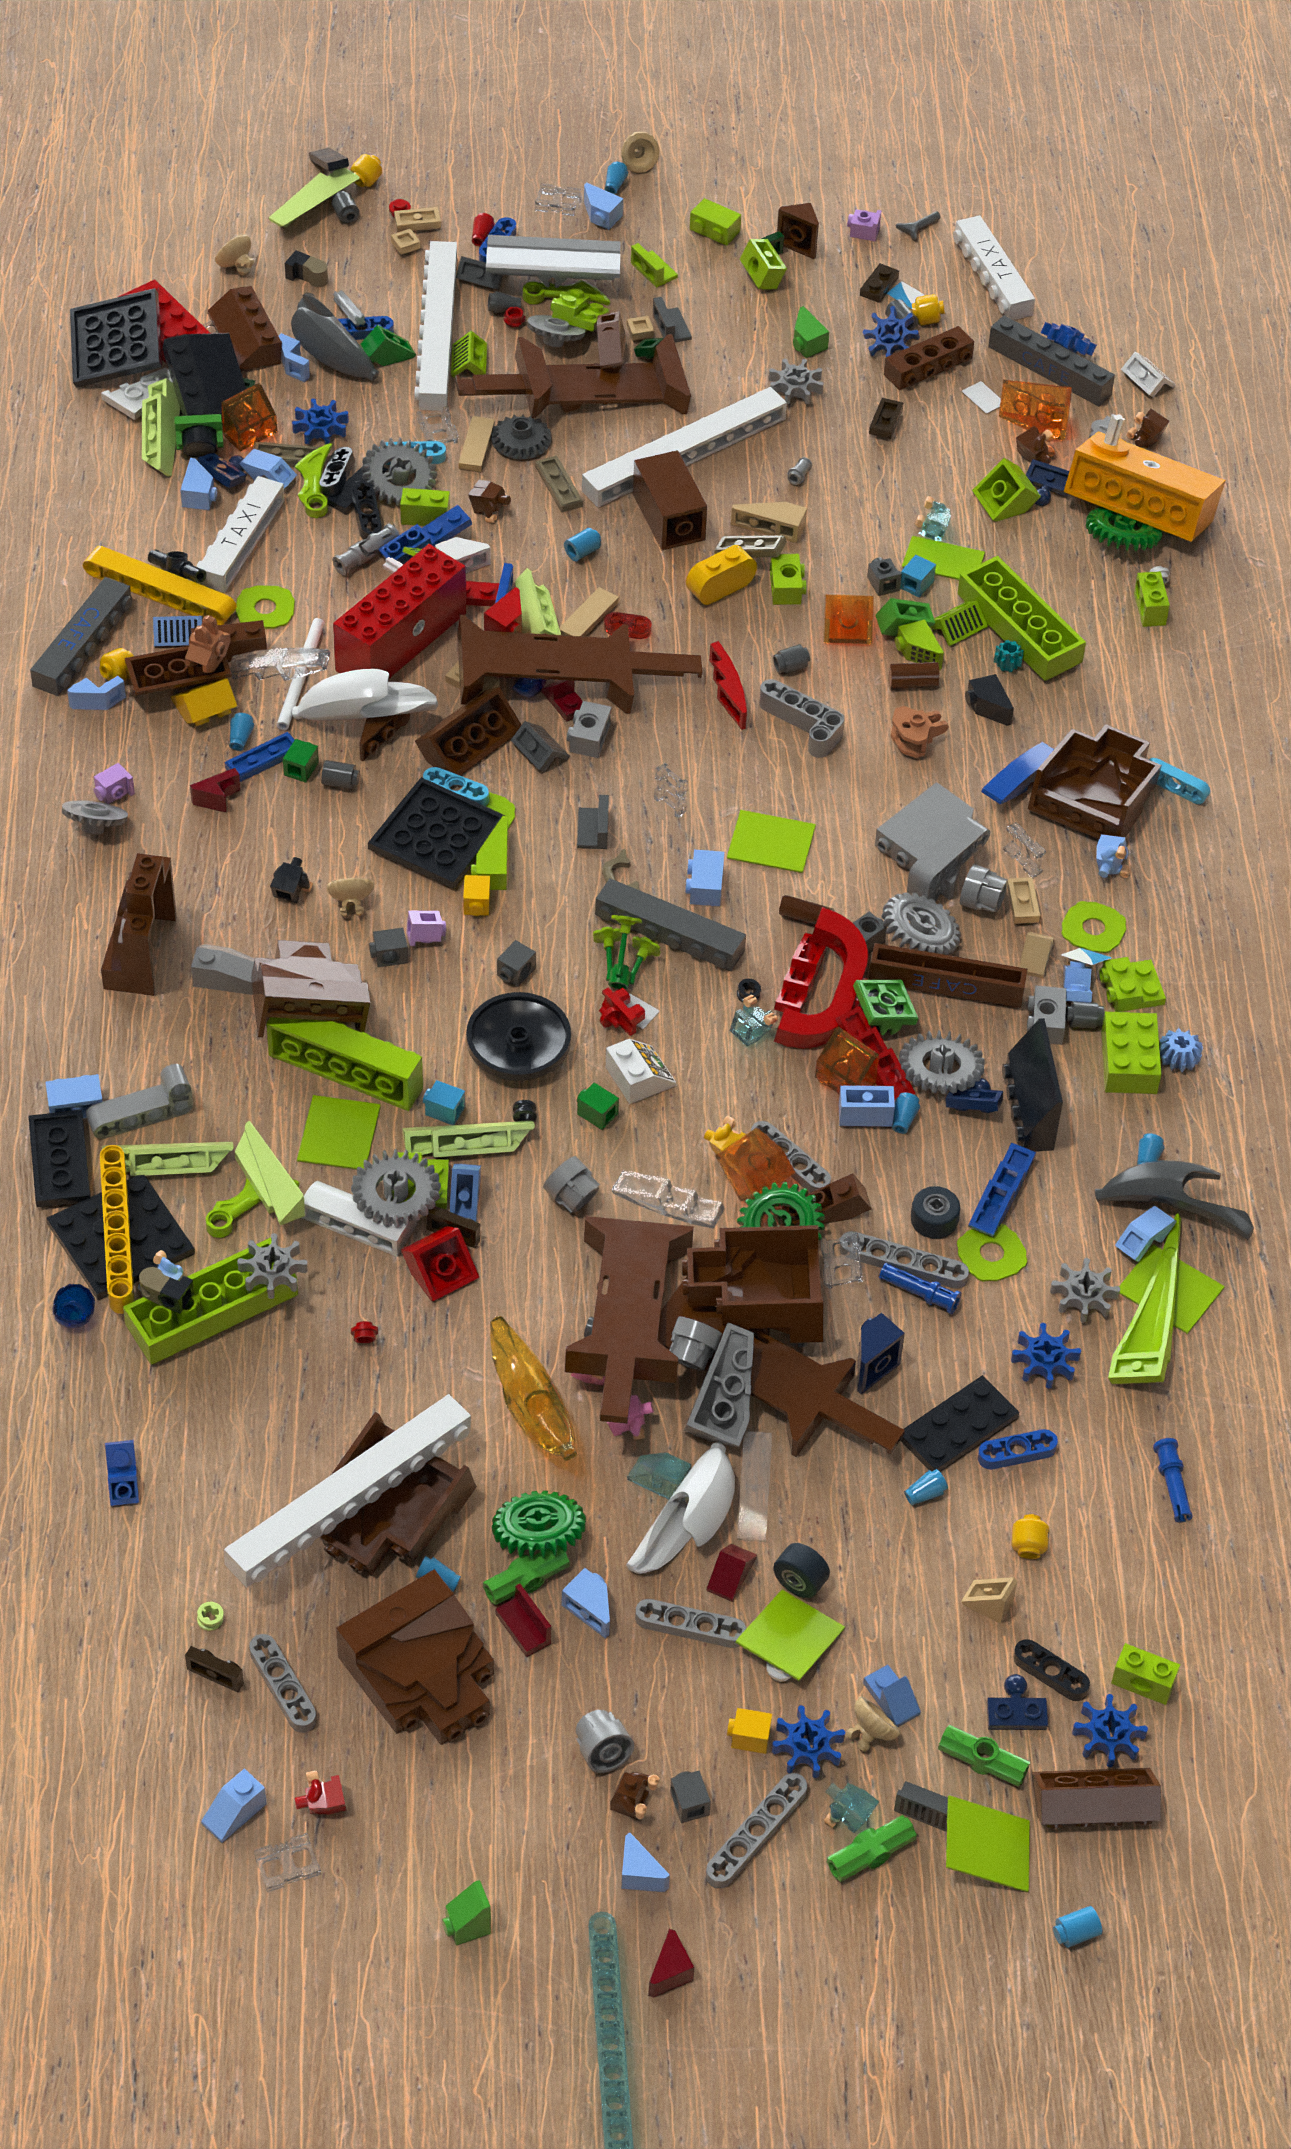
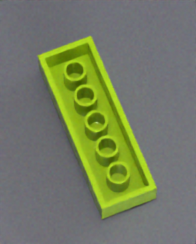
M999 556L993 557L960 574L957 594L965 602L977 600L986 623L1004 641L1017 642V645H1020L1021 649L1024 650L1023 660L1044 681L1083 662L1086 641Z
M270 1017L266 1023L268 1053L273 1058L406 1111L411 1109L423 1090L422 1056L413 1051L404 1050L390 1042H384L365 1032L356 1031L342 1023L333 1021Z
M271 1237L256 1245L262 1248L271 1244ZM247 1248L187 1276L193 1279L194 1295L181 1314L142 1297L123 1306L125 1325L152 1365L297 1296L298 1285L296 1291H292L285 1284L276 1286L274 1288V1298L272 1299L268 1298V1286L265 1284H258L251 1291H248L245 1279L253 1273L249 1271L239 1272L237 1262L240 1258L248 1260L254 1257ZM293 1273L291 1276L297 1279L296 1274Z

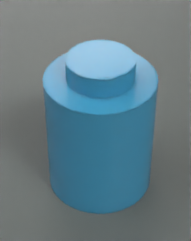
M586 528L564 542L565 551L570 559L578 561L600 548L601 536L596 530Z
M1092 1906L1057 1918L1055 1921L1056 1926L1053 1927V1933L1059 1944L1063 1943L1067 1948L1102 1935V1925L1099 1916Z

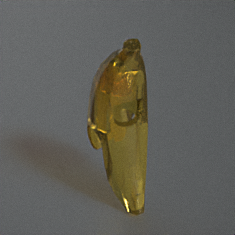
M495 1316L490 1322L491 1351L496 1372L503 1386V1396L507 1409L526 1435L541 1449L555 1456H562L565 1461L573 1459L577 1456L574 1449L576 1441L574 1428L566 1405L556 1385L538 1357L502 1316Z

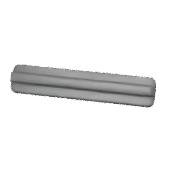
M335 291L333 300L355 326L364 325V314L344 291Z

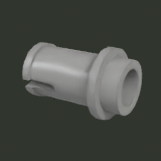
M806 457L800 458L797 464L788 470V481L794 485L801 484L807 472L812 468V462Z

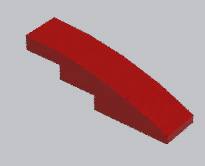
M716 641L710 644L709 661L714 666L713 680L718 685L717 699L740 729L743 730L746 729L747 720L745 693L731 658L720 642Z
M805 932L792 957L791 967L784 978L782 990L775 1001L774 1010L784 1012L786 1007L801 1013L827 950L826 946L810 941L812 934Z
M860 1006L835 1018L851 1048L877 1086H894V1103L901 1093L916 1094L910 1081L905 1078L906 1074L901 1069V1064L892 1047L887 1049L877 1028H871Z

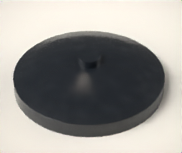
M525 992L505 993L485 1001L473 1012L466 1029L467 1049L474 1062L485 1072L495 1077L512 1081L532 1080L549 1074L565 1060L571 1046V1027L567 1016L561 1008L547 998Z

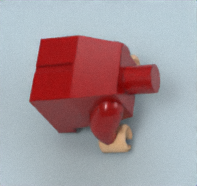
M317 1771L306 1773L309 1787L305 1788L306 1795L294 1798L297 1809L309 1807L310 1814L327 1815L347 1811L339 1775L331 1776L330 1781L323 1783L320 1782Z

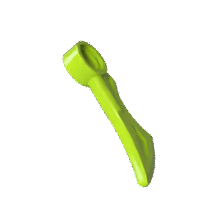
M581 279L573 284L560 285L558 288H555L553 283H550V286L547 288L543 282L535 281L523 285L522 298L528 304L542 303L544 298H559L562 291L567 292L569 289L575 288L589 294L590 301L606 306L610 305V300L600 290ZM528 292H537L539 294H530Z
M331 443L312 451L295 465V468L304 478V485L298 493V497L305 507V513L311 518H321L328 512V501L325 495L321 494L319 481L322 477L326 458L332 449ZM317 502L322 504V506L317 509L310 507L312 503Z
M247 1177L245 1186L238 1195L228 1200L217 1201L213 1210L207 1214L206 1230L209 1235L216 1238L228 1236L233 1230V1220L261 1202ZM293 1180L297 1187H299L300 1182L297 1180ZM219 1219L227 1222L222 1227L212 1224L215 1220Z

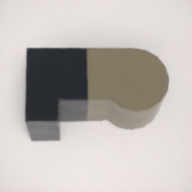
M295 250L284 263L286 279L294 281L295 278H299L315 287H322L328 283V267L326 262Z
M148 1267L139 1275L140 1289L143 1297L176 1313L181 1314L194 1295L193 1279L183 1276L178 1281L164 1275L160 1269L155 1267Z

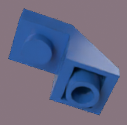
M134 1440L105 1443L110 1506L139 1503Z

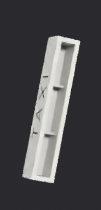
M979 215L956 221L955 231H953L954 242L960 246L964 257L971 263L973 271H976L979 275L982 285H985L988 289L990 297L997 303L999 311L1012 320L1033 316L1034 296L982 217Z
M258 476L254 483L248 486L246 495L238 501L236 510L233 514L229 515L223 530H219L215 542L208 547L205 557L196 566L206 571V579L202 583L200 582V585L223 593L226 592L285 501L283 483Z

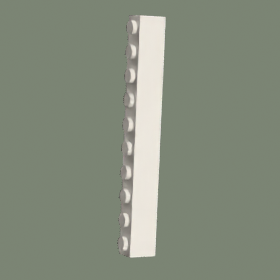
M430 241V250H425V264L429 265H424V279H427L423 280V293H426V295H422V308H425V310H421V323L424 325H420L419 339L423 340L418 341V354H422V356H417V369L421 370L416 371V385H419V387H415V401H419V410L447 411L457 268V242Z
M771 387L759 391L752 396L582 474V492L597 507H601L633 491L634 460L678 450L686 466L785 420L787 402Z
M449 1394L227 1546L224 1549L225 1566L246 1588L254 1582H260L271 1570L286 1564L291 1556L300 1550L309 1548L314 1540L323 1534L332 1532L336 1525L344 1519L352 1518L367 1503L375 1502L390 1487L398 1486L410 1473L422 1469L425 1463L433 1457L441 1456L453 1443L464 1440L471 1429V1415Z

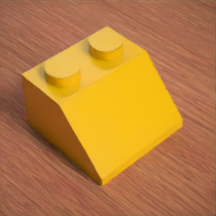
M228 678L210 681L170 696L185 722L195 723L196 726L209 722L208 717L217 714L218 718L231 714V708L237 707Z

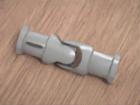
M390 523L386 524L380 532L368 535L367 539L350 546L348 551L341 556H334L332 561L335 569L341 575L348 574L349 569L356 565L361 566L372 559L375 554H380L379 548L398 537L399 532Z

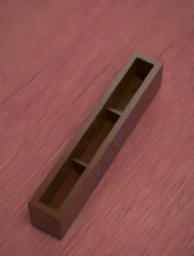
M874 943L869 980H902L907 989L1021 1008L1028 969Z

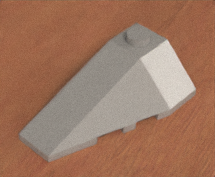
M207 944L198 946L191 965L193 987L253 995L251 975L254 958L229 947Z
M727 1323L683 1431L710 1442L719 1441L724 1445L739 1447L750 1418L753 1332Z

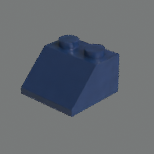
M882 1312L875 1318L867 1319L861 1326L857 1366V1392L861 1395L901 1364L905 1333Z

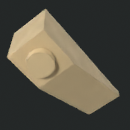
M788 502L736 504L731 509V525L769 536L783 535L787 541L794 543L798 542L806 526L807 508Z

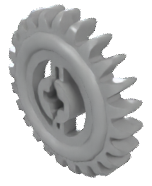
M392 437L389 439L388 446L384 440H381L379 447L373 444L372 451L367 450L366 457L362 460L361 471L364 473L362 479L373 485L375 495L379 494V500L387 499V504H391L394 501L396 506H400L403 488L432 490L436 486L435 479L438 475L435 472L436 464H431L433 456L425 458L427 449L419 453V443L414 448H411V440L409 439L404 446L401 437L398 439L397 445L393 443ZM391 461L389 472L383 474L382 469L384 465ZM415 473V480L411 484L395 486L405 484L408 481L409 475Z
M906 892L889 898L883 907L881 918L884 921L882 925L888 927L886 934H891L895 931L892 941L902 938L899 947H903L908 943L910 944L909 949L918 948L920 951L949 955L953 954L960 944L961 933L959 932V925L955 923V917L949 916L951 912L947 909L944 910L941 903L936 904L932 898L928 900L924 895L919 897L917 893L910 895Z
M938 1030L936 1039H933L930 1031L927 1032L926 1040H924L920 1033L917 1036V1040L911 1037L909 1043H904L903 1049H901L899 1054L901 1069L904 1070L905 1078L908 1081H913L915 1086L921 1085L922 1090L931 1089L932 1093L941 1091L942 1094H947V1091L957 1093V1089L965 1091L967 1087H973L975 1082L980 1081L981 1076L984 1074L985 1059L982 1057V1051H977V1044L970 1046V1039L965 1040L961 1044L962 1037L959 1034L956 1040L953 1041L951 1031L943 1039L940 1030ZM931 1056L928 1070L924 1066L923 1061ZM955 1059L959 1063L960 1068L952 1073Z
M394 1149L392 1158H389L384 1150L383 1160H379L373 1154V1165L369 1161L364 1160V1169L357 1167V1175L353 1176L351 1192L353 1193V1201L357 1203V1209L364 1211V1216L367 1218L373 1216L374 1222L383 1220V1225H388L390 1221L393 1222L394 1226H399L400 1221L408 1225L410 1224L409 1219L419 1221V1214L423 1216L428 1215V1209H433L435 1201L439 1199L441 1185L438 1182V1173H434V1165L428 1166L427 1158L418 1163V1153H415L410 1160L408 1150H405L402 1158H399L396 1149ZM408 1179H410L414 1183L416 1191L410 1199L403 1202L408 1197ZM382 1180L384 1196L387 1201L382 1200L376 1192V1188Z

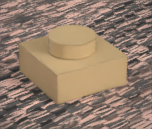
M411 229L391 235V243L400 255L421 248L420 240Z
M649 316L627 319V328L632 341L654 337V328Z

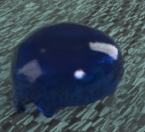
M520 678L512 687V691L526 698L534 697L544 688L546 679Z
M68 1284L56 1292L52 1306V1315H54L57 1323L62 1326L81 1328L89 1323L93 1316L96 1303L90 1289L83 1285Z

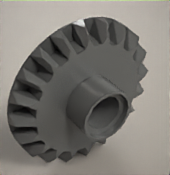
M524 414L521 417L513 415L512 418L505 417L504 421H498L497 426L493 427L491 440L494 448L504 456L513 459H530L541 455L549 448L551 431L548 429L547 423H542L540 418L534 420L531 416L525 417Z

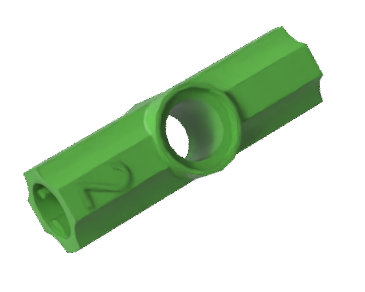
M558 1545L556 1546V1556L548 1548L546 1549L544 1559L540 1552L534 1555L533 1559L529 1555L516 1558L507 1570L483 1582V1589L491 1604L493 1603L496 1606L515 1596V1586L521 1584L528 1594L536 1591L542 1586L545 1579L570 1567V1561L566 1552Z
M951 1725L946 1727L938 1746V1750L970 1764V1767L976 1773L982 1775L990 1773L1018 1787L1022 1785L1030 1767L1029 1761L999 1748L996 1741L992 1738H977ZM984 1753V1754H987V1755L990 1756V1757H989V1758H983V1757L979 1756L978 1754Z
M903 1815L876 1830L868 1828L858 1834L852 1844L827 1857L830 1872L836 1880L842 1882L867 1867L869 1869L877 1868L889 1859L891 1853L916 1840L917 1834L911 1821Z

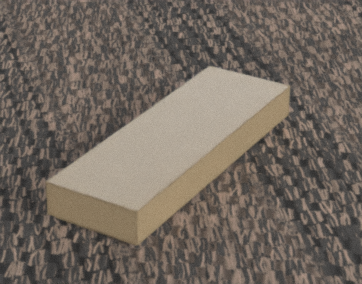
M472 416L459 460V469L482 472L491 440V433L495 426V419Z
M599 587L559 627L561 635L586 637L619 603V597Z

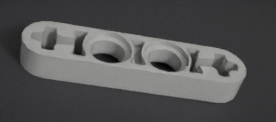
M766 1121L754 1123L750 1136L753 1145L802 1187L807 1188L808 1192L815 1191L831 1183L830 1174L772 1124ZM782 1146L787 1148L788 1152L778 1154L774 1149ZM801 1162L804 1163L807 1166V1168L804 1170H797L793 1167V1164Z
M653 1599L642 1600L636 1606L635 1620L642 1628L729 1648L740 1647L735 1641L746 1630L745 1623L740 1619ZM647 1610L652 1611L650 1618L644 1617ZM661 1612L664 1613V1622L660 1621ZM673 1615H679L685 1621L682 1625L675 1626L669 1622V1618ZM707 1621L712 1624L713 1628L708 1632H702L697 1628V1624ZM718 1625L722 1626L720 1634H717ZM732 1629L737 1630L735 1637L729 1636Z
M267 1634L256 1635L252 1638L249 1645L251 1659L290 1726L300 1733L309 1732L316 1725L315 1708L275 1640ZM262 1645L264 1648H268L269 1659L266 1660V1656L262 1650H258V1646ZM274 1666L284 1669V1673L279 1677L270 1676L268 1671ZM286 1689H293L298 1693L292 1700L283 1699L281 1696L282 1692ZM298 1706H300L303 1716H308L307 1721H303L301 1718L298 1719L296 1709Z

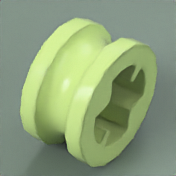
M215 1602L203 1603L197 1611L199 1627L207 1631L219 1628L222 1625L224 1616L222 1607ZM211 1612L212 1615H215V1620H210L206 1617V1613Z

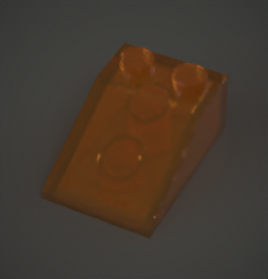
M1003 379L999 417L1026 430L1036 426L1039 430V435H1042L1045 430H1049L1053 434V439L1065 440L1072 387Z

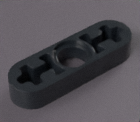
M341 447L332 453L319 481L323 495L333 496L342 491L355 463L351 448Z
M365 480L355 482L352 490L358 530L362 539H367L368 535L380 532L382 528L374 487ZM360 490H363V492L366 494L365 499H362L363 495L362 491ZM367 507L370 508L373 511V513L365 514L360 509ZM370 522H371L370 526H371V530H372V531H370V529L367 528V525H368V523H370Z
M1024 1639L1016 1644L1013 1660L1018 1667L1069 1700L1080 1701L1087 1696L1090 1680L1085 1673L1033 1640ZM1032 1652V1656L1029 1655L1026 1658L1022 1656V1653ZM1042 1658L1040 1660L1039 1666H1035L1036 1662H1039V1659ZM1046 1665H1055L1060 1672L1057 1675L1051 1676L1046 1674L1043 1668ZM1064 1674H1067V1679L1064 1678V1681L1061 1682ZM1077 1682L1081 1684V1688L1077 1687L1075 1690L1071 1688V1684L1075 1685Z

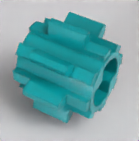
M1005 640L1004 643L996 646L993 662L997 663L996 665L1000 667L1001 671L1012 672L1018 666H1022L1024 650L1021 649L1020 645H1017V642Z

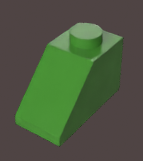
M802 306L799 309L794 328L793 346L805 358H808L828 349L829 331Z
M890 598L875 615L883 635L897 636L898 626L925 620L929 627L935 624L929 603Z
M478 1880L473 1882L445 1906L446 1918L442 1919V1924L447 1937L452 1935L456 1946L491 1934V1906L481 1881Z

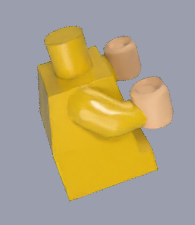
M726 1116L723 1121L724 1126L718 1127L716 1132L708 1129L704 1139L710 1141L712 1150L724 1162L738 1168L752 1146L747 1134L743 1132L739 1134L732 1130L736 1125L735 1120Z

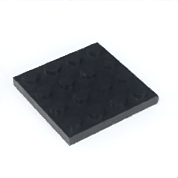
M155 288L70 309L73 384L76 388L162 367L159 296Z
M421 777L369 840L368 849L454 889L471 868V864L475 863L478 851L501 817L505 815Z
M136 1175L127 1180L133 1284L139 1281V1275L144 1269L148 1267L158 1268L159 1265L153 1262V1258L160 1250L166 1253V1259L173 1264L195 1254L193 1245L145 1175ZM102 1192L46 1218L47 1225L97 1300L108 1296Z

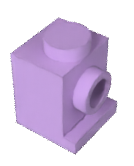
M856 209L854 215L849 214L847 227H850V237L876 241L880 229L881 210L873 213Z
M119 763L94 776V793L98 800L104 801L106 804L122 798L127 793L130 796L135 794L133 777Z
M408 911L406 934L410 946H415V942H441V936L446 934V922L441 920L439 911Z

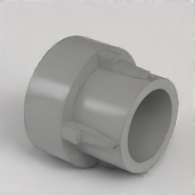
M973 864L961 891L960 905L974 910L984 909L997 912L1004 900L1008 880L998 876L997 873L992 872L988 868Z
M573 1156L562 1163L548 1177L543 1188L559 1205L563 1204L572 1213L579 1211L597 1194L600 1184L591 1176L593 1173L576 1156Z
M678 1317L671 1334L672 1344L669 1351L678 1357L679 1364L702 1371L705 1369L709 1358H712L713 1353L716 1352L722 1333L696 1320Z
M605 1710L592 1711L585 1716L583 1715L577 1723L576 1734L578 1738L576 1740L580 1745V1752L591 1770L598 1773L613 1771L622 1766L632 1755L634 1742L619 1719L616 1720L611 1711L609 1713Z

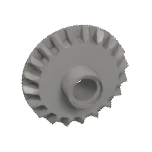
M535 315L527 320V327L537 335H542L544 337L543 342L549 346L561 347L564 340L576 341L582 339L585 335V329L569 325L567 321L552 318L549 315Z
M77 800L68 801L62 805V814L73 821L82 823L81 830L88 833L101 834L104 832V826H117L127 822L128 813L110 804Z

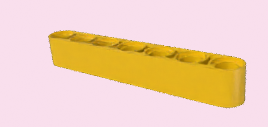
M97 546L82 564L85 572L92 577L100 580L108 577L129 585L131 592L191 616H203L204 618L206 615H211L217 620V625H224L237 609L234 599L226 594L103 546Z
M109 1145L100 1152L107 1291L112 1311L124 1314L123 1306L134 1302L127 1173L123 1149L117 1145Z

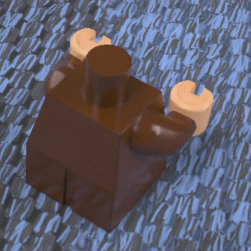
M1150 409L1146 416L1143 412H1139L1134 421L1137 424H1141L1140 430L1137 431L1136 428L1132 427L1127 432L1126 437L1129 439L1134 438L1136 446L1143 447L1144 445L1148 448L1155 444L1162 436L1169 420L1153 409Z
M1033 426L1016 437L1017 451L1030 463L1034 459L1049 464L1051 462L1050 457L1055 455V450L1050 445H1046L1044 441H1052L1054 438L1053 434L1049 430H1045L1042 435H1039V430L1036 426Z
M478 480L468 494L474 513L480 514L484 512L486 516L485 521L488 523H495L497 521V515L492 514V512L499 511L502 506H507L511 502V497L505 495L503 487L491 481Z
M625 1772L610 1801V1810L636 1820L643 1819L647 1811L645 1803L649 1796L646 1786L651 1790H655L660 1778L657 1775L649 1776L638 1772L630 1774Z

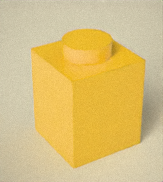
M465 875L464 915L489 916L490 876Z
M737 1708L735 1719H729L727 1736L732 1737L731 1748L766 1754L772 1714Z

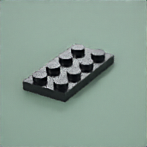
M82 1110L29 1115L36 1207L73 1204L90 1198Z
M982 1375L905 1427V1435L900 1441L928 1470L934 1471L938 1469L941 1472L1018 1419L1019 1411Z

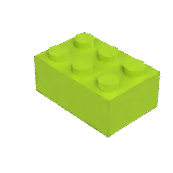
M1105 1012L1101 1029L1105 1092L1157 1094L1161 1079L1157 1013Z

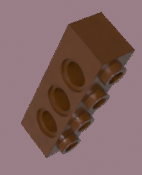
M957 326L886 357L884 376L898 390H902L972 359L975 341Z

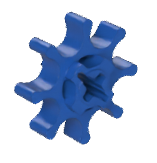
M894 306L890 307L891 314L886 319H880L876 313H872L873 322L877 324V327L873 330H863L865 339L872 338L876 340L873 345L868 347L871 356H874L879 350H886V357H888L896 350L909 348L905 345L909 339H920L918 330L910 331L907 329V326L914 322L912 313H909L904 319H897V311Z
M1045 322L1041 330V334L1046 335L1048 339L1074 353L1078 351L1083 355L1088 354L1092 356L1097 344L1090 342V339L1085 338L1084 333L1068 325L1061 324V326H1058L1055 323Z
M311 399V408L309 410H302L299 407L295 408V419L300 421L292 422L293 433L305 432L304 439L307 445L314 438H322L325 441V445L329 444L330 436L333 434L346 437V425L343 424L349 423L348 411L337 413L335 400H332L328 406L322 405L321 407L316 404V399Z
M1041 1323L1038 1333L1039 1337L1033 1338L1024 1331L1019 1332L1017 1342L1026 1349L1022 1351L1013 1350L1011 1362H1024L1029 1366L1024 1369L1023 1381L1027 1382L1032 1375L1040 1374L1046 1379V1388L1050 1389L1053 1385L1054 1374L1059 1373L1068 1380L1073 1379L1075 1368L1069 1366L1066 1362L1079 1361L1081 1349H1068L1064 1346L1069 1339V1330H1064L1059 1337H1052L1046 1332V1323Z
M1112 1694L1106 1696V1708L1103 1710H1096L1092 1708L1089 1702H1084L1081 1713L1088 1717L1090 1722L1085 1724L1075 1722L1072 1730L1074 1736L1085 1735L1091 1740L1090 1743L1084 1746L1082 1755L1088 1758L1091 1752L1101 1750L1106 1753L1108 1757L1107 1766L1110 1768L1114 1766L1116 1758L1114 1753L1117 1751L1126 1752L1132 1760H1136L1139 1748L1133 1745L1130 1739H1145L1148 1731L1147 1726H1134L1129 1721V1719L1135 1717L1137 1705L1131 1704L1128 1710L1118 1711L1113 1707ZM1107 1724L1110 1725V1730H1111V1734L1113 1735V1737L1110 1736V1731H1109V1727L1107 1726Z
M800 1705L797 1710L799 1722L789 1724L782 1718L777 1719L776 1730L784 1733L787 1738L782 1741H773L772 1753L787 1752L792 1755L793 1758L787 1762V1772L789 1774L794 1772L798 1764L805 1763L812 1768V1777L818 1778L820 1775L818 1762L820 1760H830L836 1766L840 1764L841 1753L831 1749L830 1745L833 1743H843L845 1730L840 1729L836 1732H831L825 1728V1725L830 1720L829 1710H825L820 1719L811 1720L805 1715V1707Z

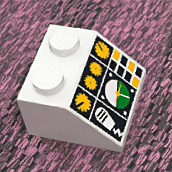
M627 1039L606 1048L605 1067L629 1104L676 1086V1081L651 1045Z

